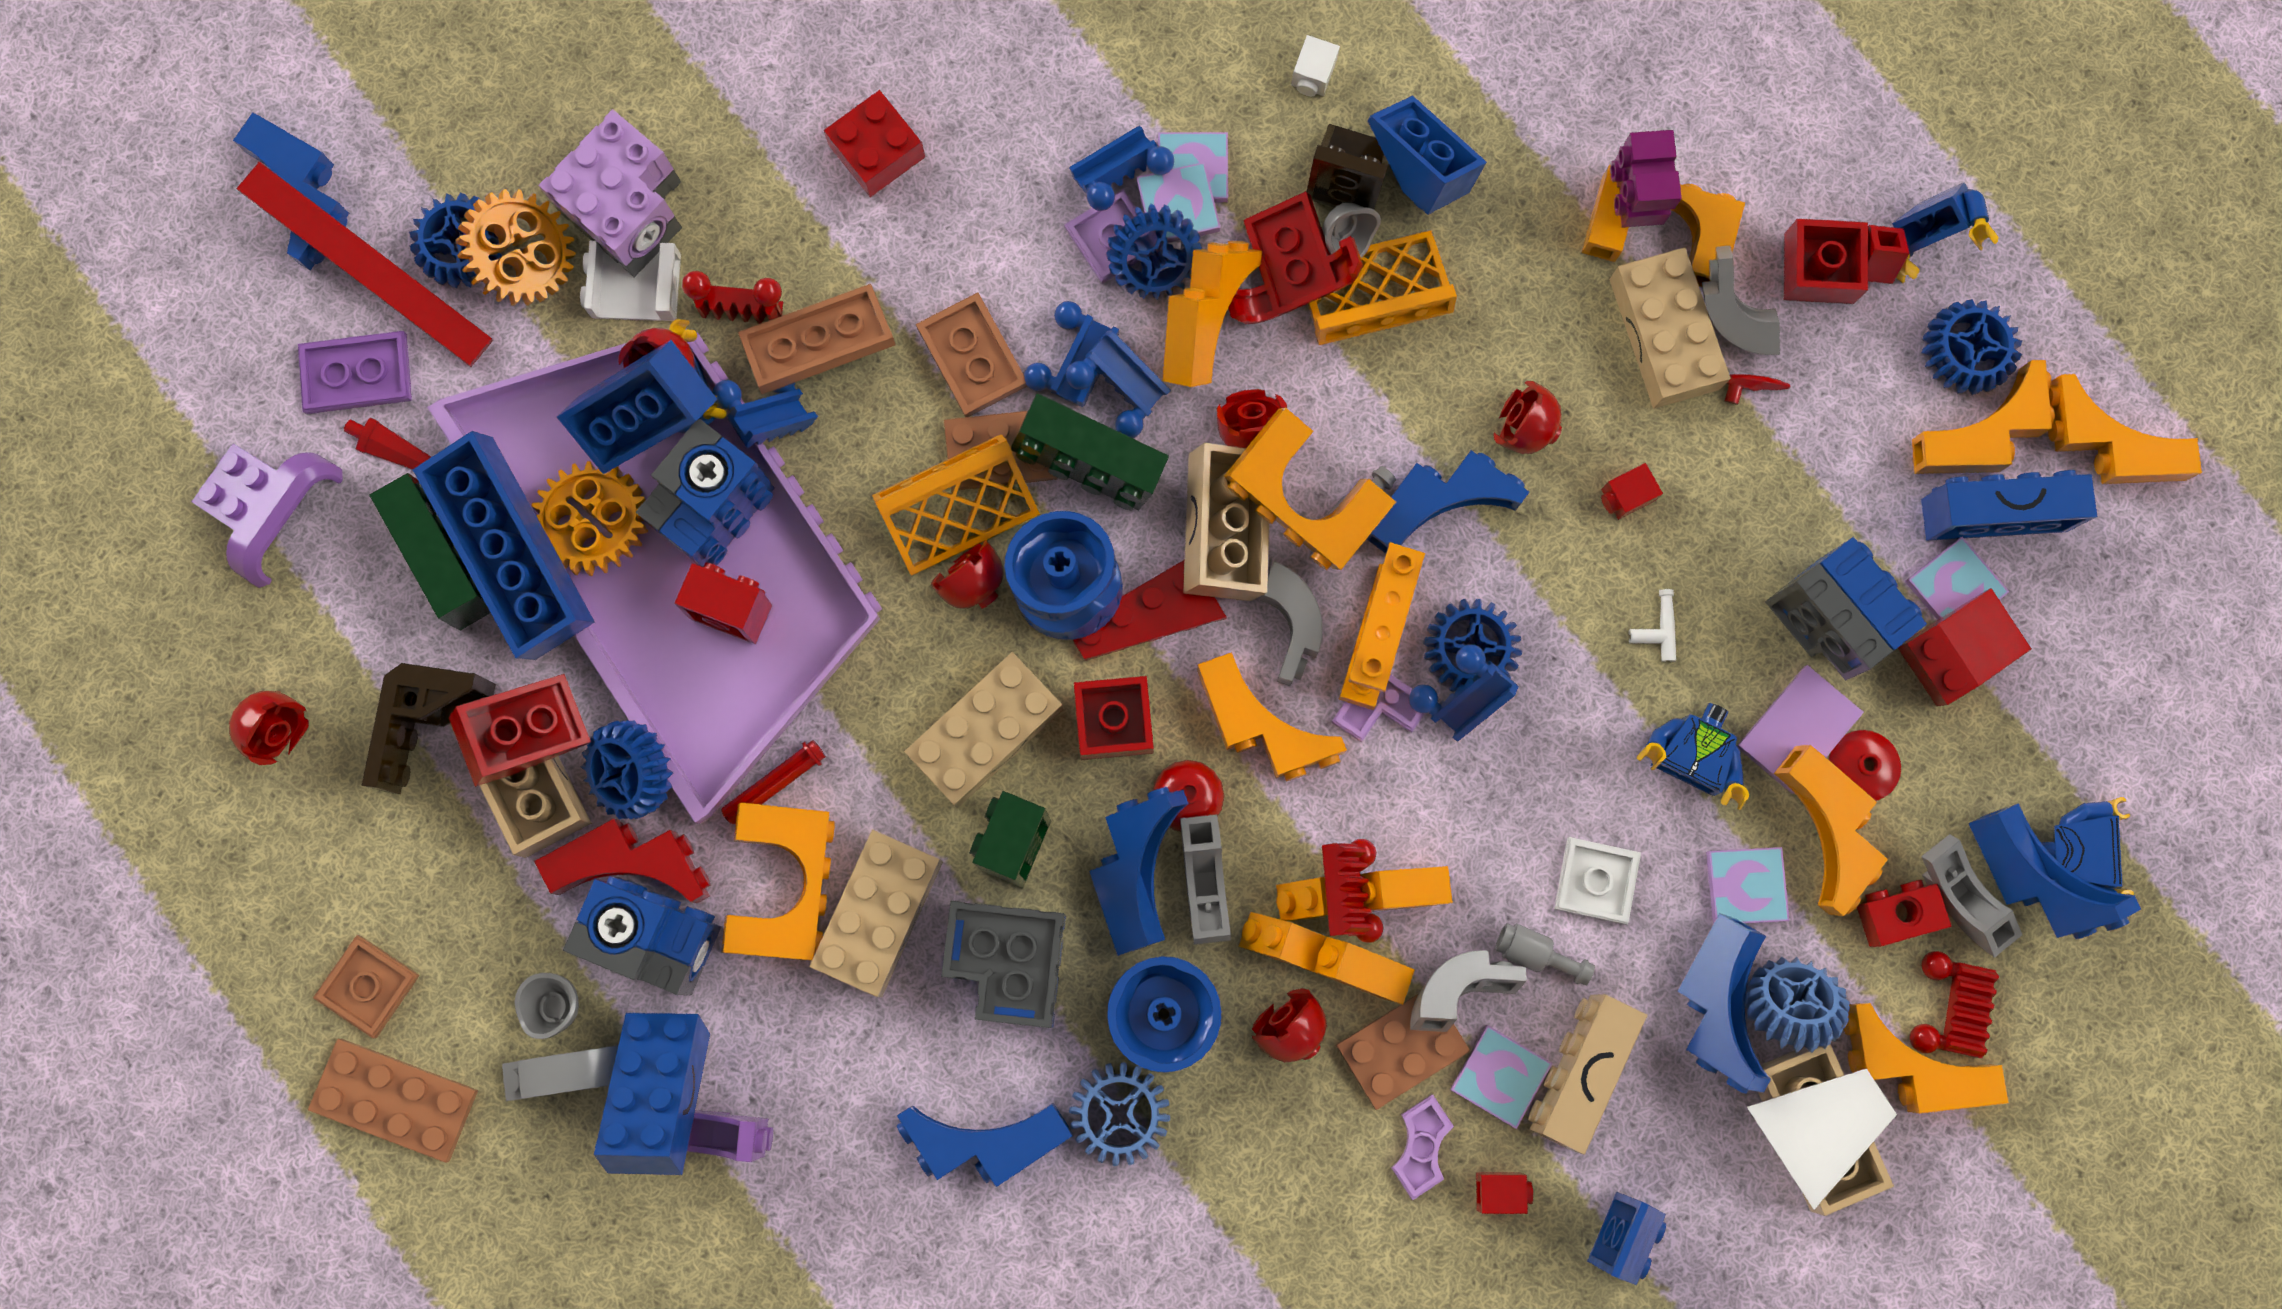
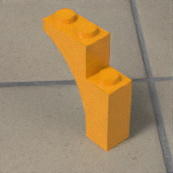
M1228 241V244L1208 243L1207 249L1193 250L1190 288H1184L1183 294L1169 296L1162 381L1188 387L1212 383L1214 355L1225 314L1240 285L1253 270L1261 265V250L1248 249L1249 243L1243 241Z
M2031 360L2018 369L2010 393L2000 407L1988 418L1963 428L1923 431L1913 438L1914 474L2001 472L2012 465L2015 456V446L2010 441V438L2040 437L2051 430L2054 423L2055 413L2049 401L2051 375L2047 371L2046 360Z
M2061 374L2051 381L2049 401L2050 406L2054 409L2055 418L2052 429L2048 431V437L2055 444V452L2098 450V454L2094 459V468L2096 473L2101 475L2102 484L2187 481L2202 473L2198 438H2163L2133 430L2117 422L2100 409L2085 392L2076 374Z
M1232 652L1197 665V672L1226 750L1234 747L1237 753L1256 747L1257 743L1255 740L1261 738L1275 778L1284 776L1286 782L1306 775V767L1318 763L1320 769L1341 762L1339 755L1347 751L1342 736H1322L1308 733L1288 725L1270 713L1249 690L1241 676Z
M1812 745L1795 746L1774 774L1797 795L1816 826L1824 860L1823 884L1818 906L1829 915L1845 916L1857 908L1861 901L1860 895L1867 886L1874 884L1880 878L1883 872L1881 868L1888 860L1855 831L1862 828L1870 820L1872 815L1870 811L1877 802Z
M1448 866L1384 870L1360 874L1362 877L1369 879V882L1362 886V891L1369 894V898L1363 902V906L1370 908L1372 912L1453 903ZM1325 877L1276 885V904L1280 920L1292 921L1328 916Z
M1250 912L1248 920L1242 928V937L1238 946L1401 1005L1404 1004L1415 971L1413 968L1349 942L1326 937L1292 922Z
M1871 1003L1849 1004V1020L1843 1030L1846 1035H1850L1852 1050L1848 1051L1850 1070L1854 1073L1867 1069L1874 1080L1901 1077L1902 1083L1898 1084V1096L1901 1104L1906 1106L1907 1112L1920 1114L2009 1103L2002 1065L1954 1066L1932 1060L1912 1050L1896 1038L1878 1017Z

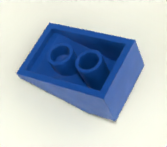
M1413 95L1370 115L1368 123L1403 193L1427 215L1470 193L1487 163Z
M1616 1191L1587 1262L1618 1279L1637 1286L1639 1279H1644L1649 1272L1652 1262L1649 1254L1654 1243L1658 1244L1664 1236L1666 1223L1663 1221L1666 1214L1647 1203Z

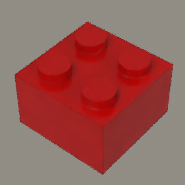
M880 89L823 130L829 147L869 197L875 195L925 158L922 141Z
M1796 219L1784 233V300L1854 304L1868 291V222Z
M705 562L703 567L692 563L674 604L690 620L756 644L772 607V604L765 596L766 592L758 588L759 583L742 575H739L737 580L724 575L726 572L724 569L711 563Z
M1147 676L1074 682L1081 760L1154 753Z

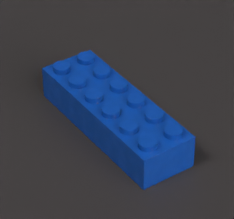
M471 431L413 469L516 659L537 660L595 623L493 437Z

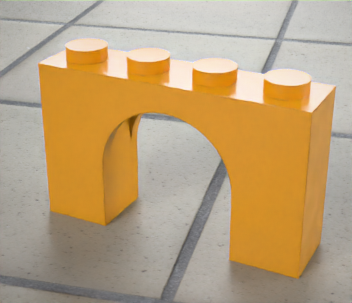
M1609 165L1601 179L1582 253L1616 262L1623 251L1629 227L1622 228L1621 216H1617L1615 213L1614 200L1615 195L1620 194V187L1617 188V182H1612L1611 165ZM1680 184L1682 199L1675 209L1670 210L1679 214L1691 231L1692 247L1689 260L1698 286L1702 287V282L1710 281L1709 260L1716 259L1715 247L1730 246L1733 252L1745 202L1736 200L1730 194H1713L1702 191L1699 186L1694 184Z
M1286 407L1278 409L1223 477L1230 482L1228 489L1243 501L1248 497L1258 505L1255 511L1270 524H1273L1276 520L1286 529L1283 535L1298 547L1302 544L1308 547L1313 552L1310 558L1325 570H1328L1330 567L1342 570L1396 501L1369 478L1360 479L1339 506L1329 515L1311 520L1297 514L1288 505L1284 497L1282 478L1288 462L1313 433V430Z
M749 803L738 804L734 842L771 845L788 851L798 861L803 873L804 883L798 902L790 911L776 918H757L725 915L721 953L813 960L814 953H816L823 938V931H817L818 916H825L827 894H821L822 879H829L831 858L825 857L826 842H833L835 821H829L830 812Z

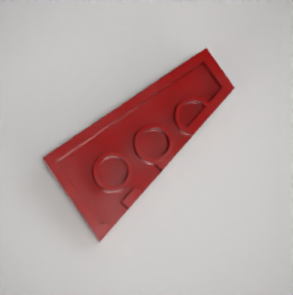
M1184 559L1123 595L1114 616L1101 629L1086 637L1073 639L1072 641L1084 661L1212 622L1225 620L1227 616L1215 597L1183 593Z

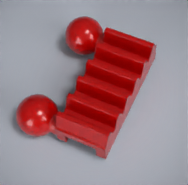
M691 271L682 280L683 292L693 300L702 318H706L710 310L717 320H720L725 312L729 320L734 321L739 313L744 322H748L751 315H753L758 324H762L766 316L769 321L782 316L784 302L779 301L782 296V289L780 284L772 278L758 280L753 289L711 285L709 277L701 271Z
M1356 839L1350 844L1332 843L1322 845L1330 936H1356L1365 943L1377 941L1383 934V923L1377 915L1372 913L1370 908L1363 906V902L1369 898V894L1362 891V886L1368 883L1369 879L1360 875V872L1372 865L1376 859L1377 852L1374 844L1367 839Z
M1941 951L1927 953L1921 963L1923 973L1928 978L1936 981L1952 976L1943 1035H1940L1939 1031L1932 1025L1919 1024L1910 1033L1912 1047L1924 1054L1940 1049L1983 1059V1056L1988 1051L1985 1047V1042L1990 1038L1987 1027L1992 1024L1989 1014L1995 1006L1991 1001L1992 997L1997 993L1994 983L1999 980V975L1996 973V970L1961 962H1952L1950 957Z

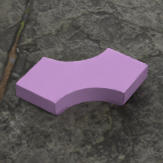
M1433 1094L1401 1114L1407 1129V1143L1401 1158L1391 1168L1412 1200L1444 1180L1438 1165V1151L1444 1136L1454 1126Z

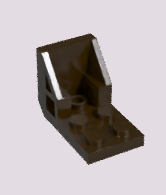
M1328 125L1321 145H1317L1306 191L1311 195L1313 202L1333 208L1345 202H1352L1375 210L1389 165L1376 137L1336 125Z
M406 663L399 664L385 674L361 786L386 793L401 794L402 787H406L410 779V766L407 765L409 751L415 749L418 740L417 730L414 729L415 723L445 727L450 724L449 717L456 706L494 695L496 684L475 673Z

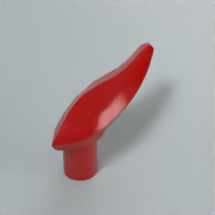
M1730 374L1731 379L1726 383L1729 386L1724 402L1738 405L1743 389L1751 391L1762 389L1784 390L1789 389L1791 386L1781 380L1765 376Z

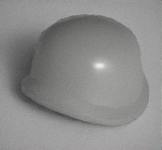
M1352 202L1342 203L1329 212L1322 230L1330 255L1340 248L1339 241L1352 236L1362 258L1366 254L1381 224L1378 212L1372 208L1362 207Z
M534 974L528 977L517 990L515 996L516 1014L522 1029L532 1038L547 1039L567 1029L574 1022L578 1014L577 991L568 979L558 974Z

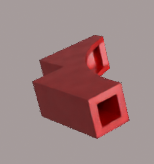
M613 818L534 861L550 894L561 895L576 886L597 878L612 875H641L659 880L671 886L692 903H699L710 897L706 889L711 886L707 874L701 866L695 868L690 858V855L694 854L690 841L685 834L679 836L673 830H668L635 848L634 844L638 843V838L629 823L623 825L622 821Z

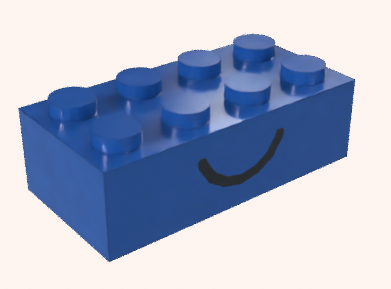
M670 340L578 396L557 418L599 470L605 474L696 422L718 399L673 341Z
M2076 470L2059 471L2053 473L2052 477H2041L2040 472H2029L2018 475L2017 479H2005L2003 474H1995L1982 477L1981 481L1970 482L1968 477L1965 476L1953 477L1945 480L1946 484L1933 488L1932 493L1921 499L1926 541L1958 539L1960 537L1965 539L2069 532L2098 517L2092 474L2077 475Z
M625 1014L594 1151L595 1158L608 1174H683L710 1039V1032L699 1014Z

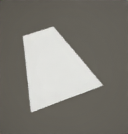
M1867 1069L1747 1107L1813 1209L1820 1204L1897 1115Z

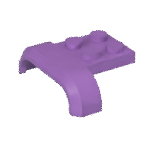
M233 443L191 502L234 530L227 544L226 556L228 564L235 573L260 588L271 583V578L263 573L261 567L262 557L308 490L321 480L329 479L336 483H341L343 480L342 469L318 454L305 452L290 457L275 470Z

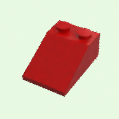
M1989 588L1915 633L1898 647V650L1936 706L1951 704L1982 685L2032 649L1992 588Z
M565 674L456 706L449 717L475 787L513 775L591 742Z

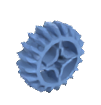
M1781 957L1776 963L1768 960L1763 968L1758 967L1754 972L1752 979L1748 981L1746 987L1745 1008L1748 1009L1747 1019L1755 1021V1031L1766 1032V1041L1772 1039L1780 1041L1781 1049L1787 1044L1792 1045L1796 1053L1804 1046L1813 1053L1818 1046L1826 1049L1832 1041L1836 1042L1841 1036L1843 1028L1846 1027L1849 1020L1850 1001L1846 999V989L1838 987V977H1828L1826 968L1818 970L1813 967L1812 961L1808 964H1802L1798 957L1793 959L1791 963L1784 957Z
M1122 1062L1120 1064V1074H1114L1113 1066L1109 1063L1105 1066L1108 1076L1102 1078L1100 1072L1094 1069L1091 1073L1097 1081L1092 1085L1084 1078L1081 1080L1080 1084L1082 1087L1088 1090L1086 1095L1076 1091L1073 1093L1072 1097L1081 1101L1082 1105L1081 1107L1071 1106L1069 1113L1080 1114L1081 1120L1072 1121L1070 1127L1071 1129L1083 1127L1084 1132L1079 1134L1075 1140L1077 1143H1081L1087 1138L1091 1141L1085 1149V1153L1088 1155L1096 1147L1101 1149L1098 1156L1099 1162H1104L1108 1152L1113 1154V1166L1119 1165V1154H1126L1128 1165L1134 1164L1132 1152L1138 1150L1142 1159L1148 1158L1147 1151L1143 1147L1146 1143L1155 1150L1159 1148V1143L1152 1138L1154 1133L1166 1136L1167 1130L1157 1125L1158 1121H1170L1169 1114L1159 1113V1108L1169 1106V1100H1156L1155 1096L1163 1092L1164 1088L1162 1085H1158L1152 1090L1148 1087L1154 1079L1153 1074L1149 1073L1144 1081L1138 1079L1142 1069L1140 1066L1134 1068L1133 1075L1131 1076L1126 1074L1127 1063ZM1115 1082H1125L1135 1086L1124 1099L1120 1100L1111 1098L1101 1090L1105 1085ZM1143 1094H1145L1151 1106V1121L1147 1130L1133 1115V1109ZM1092 1098L1106 1112V1120L1096 1134L1091 1128L1088 1117L1089 1104ZM1133 1098V1101L1128 1106L1129 1109L1126 1115L1135 1127H1132L1128 1122L1122 1124L1120 1120L1119 1124L1113 1123L1109 1129H1106L1111 1123L1113 1112L1104 1101L1106 1100L1112 1106L1114 1104L1120 1106V1103L1126 1105ZM1119 1128L1127 1129L1139 1138L1127 1145H1112L1105 1142L1106 1138Z

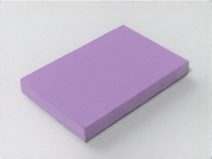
M1806 665L1739 742L1737 748L1791 794H1795L1774 774L1793 748L1800 745H1812L1823 756L1827 757L1864 712L1811 667Z

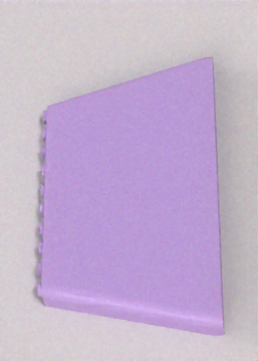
M697 332V339L694 342L687 343L697 357L708 386L713 392L714 386L722 380H727L728 377L717 361L711 364L708 362L704 353L708 352L709 349ZM625 344L439 399L427 408L451 444L471 431L493 437L530 505L536 502L542 503L543 499L537 491H549L551 489L546 481L548 478L555 482L561 480L558 470H563L567 475L572 474V464L575 463L582 471L585 469L587 461H591L595 469H598L558 420L557 416L578 396L624 369L623 362L619 365L618 357L621 348ZM724 409L726 411L724 419H714L708 426L754 460L775 487L772 491L773 498L763 510H757L749 519L750 526L747 531L738 539L734 537L726 547L728 550L726 556L717 565L726 571L724 575L737 580L738 576L742 575L759 583L758 588L766 592L765 596L772 604L768 617L774 607H780L763 639L758 638L756 644L690 620L674 603L691 564H699L655 531L645 521L641 523L645 525L648 533L637 534L642 546L631 545L629 550L632 552L633 557L629 558L622 554L619 557L621 567L616 566L611 561L608 563V573H604L599 566H595L593 576H589L584 567H582L578 575L573 574L570 566L566 568L595 623L574 636L628 720H635L640 725L646 724L648 732L657 733L656 742L658 744H666L663 753L665 757L671 758L667 762V768L673 772L667 780L671 783L673 790L693 821L697 824L711 817L878 623L880 618L877 612L882 610L871 591L864 595L857 585L863 579L853 564L850 562L844 565L838 554L843 549L833 534L830 533L825 537L818 525L824 521L813 504L805 507L799 498L805 492L795 477L792 475L786 478L780 467L785 465V462L773 446L767 450L763 443L757 445L755 442L750 448H746L728 421L727 415L730 413L728 409ZM677 432L618 466L623 472V476L628 473L634 480L633 485L638 484L643 491L640 496H644L646 500L659 484L651 474L685 433ZM594 489L587 492L584 499L592 498L597 490ZM573 498L568 499L567 503L576 508L582 517L588 519L606 538L612 537V533L602 527L598 520L591 517ZM622 512L613 513L609 517L608 522L619 519ZM571 515L563 516L559 520L558 525L567 523ZM590 537L585 540L583 547L591 546L595 542L596 537Z

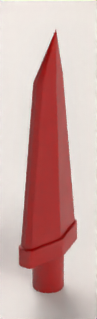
M369 418L365 426L351 419L345 424L344 432L358 438L356 450L364 454L367 453L412 470L431 458L430 455L373 418Z

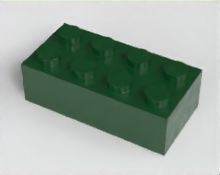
M1038 393L1034 397L1011 445V450L1016 453L1015 456L1019 460L1031 465L1035 463L1041 464L1049 468L1048 472L1051 475L1062 480H1068V478L1081 483V488L1094 495L1102 493L1114 499V504L1129 511H1132L1133 508L1139 511L1153 495L1169 458V455Z
M406 473L369 494L437 618L461 631L489 615L490 611L419 481L411 474Z
M1002 791L1000 798L993 796L985 814L989 824L984 834L977 833L969 854H972L974 857L972 863L982 872L1024 888L1050 826L1051 819L1046 808Z

